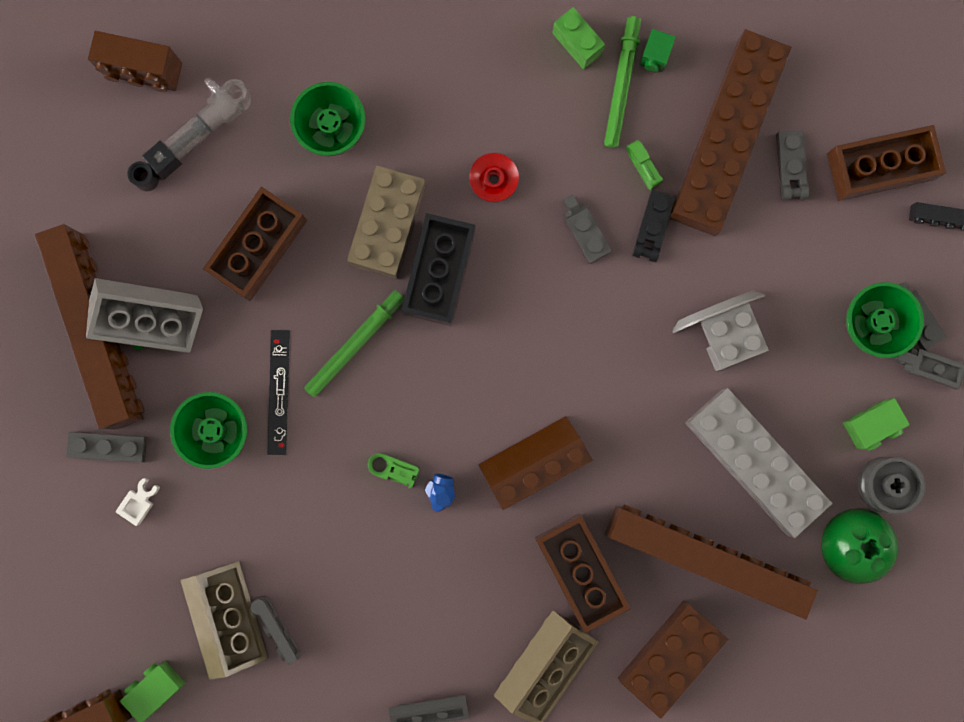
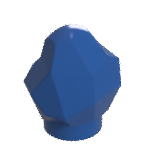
M434 474L433 480L425 488L427 496L431 501V507L436 512L449 507L455 498L454 478L449 475Z

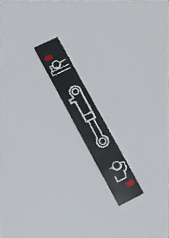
M271 330L267 455H286L290 330Z

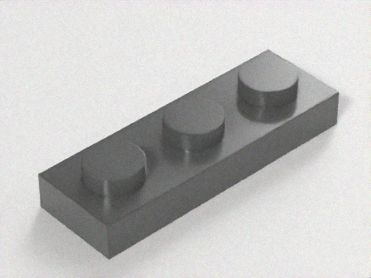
M69 432L66 457L145 462L147 437Z
M466 695L450 696L439 700H425L421 703L409 705L400 704L389 708L391 722H451L470 718Z

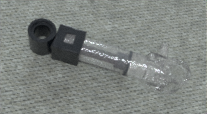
M206 78L204 83L213 94L206 100L208 104L166 141H158L143 154L142 158L147 163L138 161L131 164L127 171L129 181L142 191L155 189L159 183V176L162 179H166L182 165L181 160L224 122L228 125L251 104L252 97L242 81L231 79L220 88L211 78ZM236 91H242L240 98L232 99V95ZM148 172L147 178L144 181H139L141 173Z

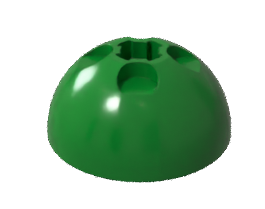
M335 82L317 83L306 88L296 98L290 114L291 129L297 141L311 153L325 157L338 156L352 149L360 140L365 128L364 107L359 97L350 88Z
M880 282L867 286L853 298L847 310L846 326L850 338L863 352L879 358H892L905 354L916 345L923 331L924 316L919 301L909 290L895 283Z
M203 392L193 395L177 408L172 417L170 425L171 442L177 454L188 464L203 469L221 467L235 459L244 447L247 438L245 415L237 403L225 395L215 392Z
M854 508L845 510L830 520L822 535L821 550L826 565L837 577L854 584H868L880 580L893 568L898 556V540L892 526L881 515L867 509Z

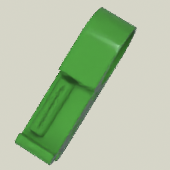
M636 140L627 145V153L647 188L652 190L661 185L663 178L650 160V156L643 144Z
M383 453L372 455L368 461V469L373 475L386 480L390 477L391 480L404 485L410 484L408 488L414 486L419 473V467ZM377 457H382L387 462V467L383 472H377L373 468V461Z

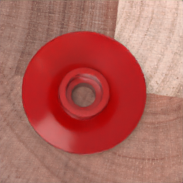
M488 153L482 155L473 163L469 173V182L473 192L482 200L500 202L506 200L515 192L519 182V173L515 163L509 157L500 153ZM496 176L499 181L493 184L489 181V178Z

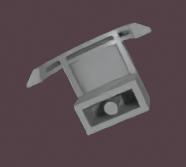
M753 290L678 320L673 328V333L700 322L710 345L706 350L715 371L769 351L749 302L765 297V294Z

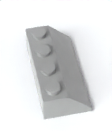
M95 278L89 299L86 338L190 353L203 308L198 295Z

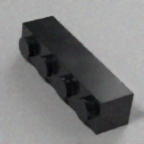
M916 202L910 207L909 220L914 221L915 224L929 223L933 227L941 225L945 226L946 229L960 228V231H964V209Z

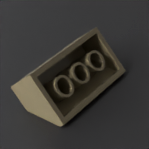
M239 561L180 580L209 680L228 677L268 659L256 616L251 611L252 603Z
M553 610L549 617L545 619L535 637L529 642L524 653L515 662L514 667L505 680L501 682L494 697L512 714L529 722H544L599 641L588 633H584L580 627Z

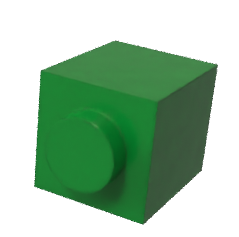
M652 29L639 65L644 66L650 72H663L676 36Z

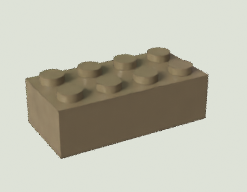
M376 165L347 259L350 266L398 280L425 192V179Z

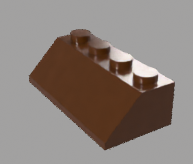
M565 416L478 465L502 510H505L593 460L580 436Z

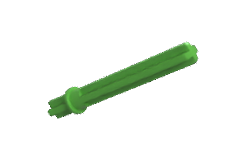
M636 16L627 17L624 37L620 40L622 49L604 145L609 148H617L619 146L636 48L640 45L638 37L642 19L636 18Z
M394 290L380 306L377 304L378 308L307 383L304 389L308 394L316 397L388 318L392 319L391 315L405 299L399 292Z

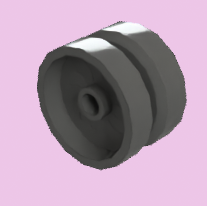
M879 457L870 460L861 468L857 477V490L860 498L868 507L879 512L903 514L912 511L920 504L925 494V480L922 472L913 462L904 458Z

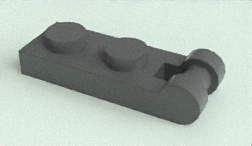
M804 130L780 131L776 136L781 200H791V197H798L799 200L808 199L809 186L807 184ZM790 182H797V187L791 188Z
M261 596L254 600L251 604V611L262 618L265 623L263 629L270 639L273 637L276 642V651L282 661L286 660L288 665L298 660L301 653L269 598Z

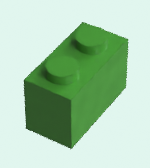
M574 7L554 22L552 34L583 70L603 54L605 43Z
M895 398L885 399L842 422L856 448L867 449V451L882 445L880 441L887 437L893 439L903 434L902 429L910 425Z
M166 660L160 665H157L156 662L153 663L143 673L146 677L140 683L135 680L124 690L127 695L120 702L138 722L147 720L186 684Z

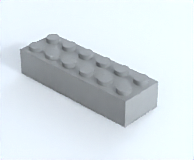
M728 388L720 390L685 422L786 536L796 538L833 504Z

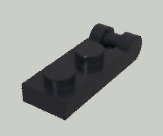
M651 190L632 256L638 258L643 256L649 258L651 262H657L676 196ZM644 242L653 243L652 249L644 247Z

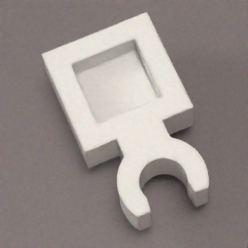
M148 478L141 479L137 487L138 492L130 490L116 510L117 514L135 526L141 524L153 506V503L148 501L149 497L156 495L160 486L154 485L151 491H147L145 485L149 480Z

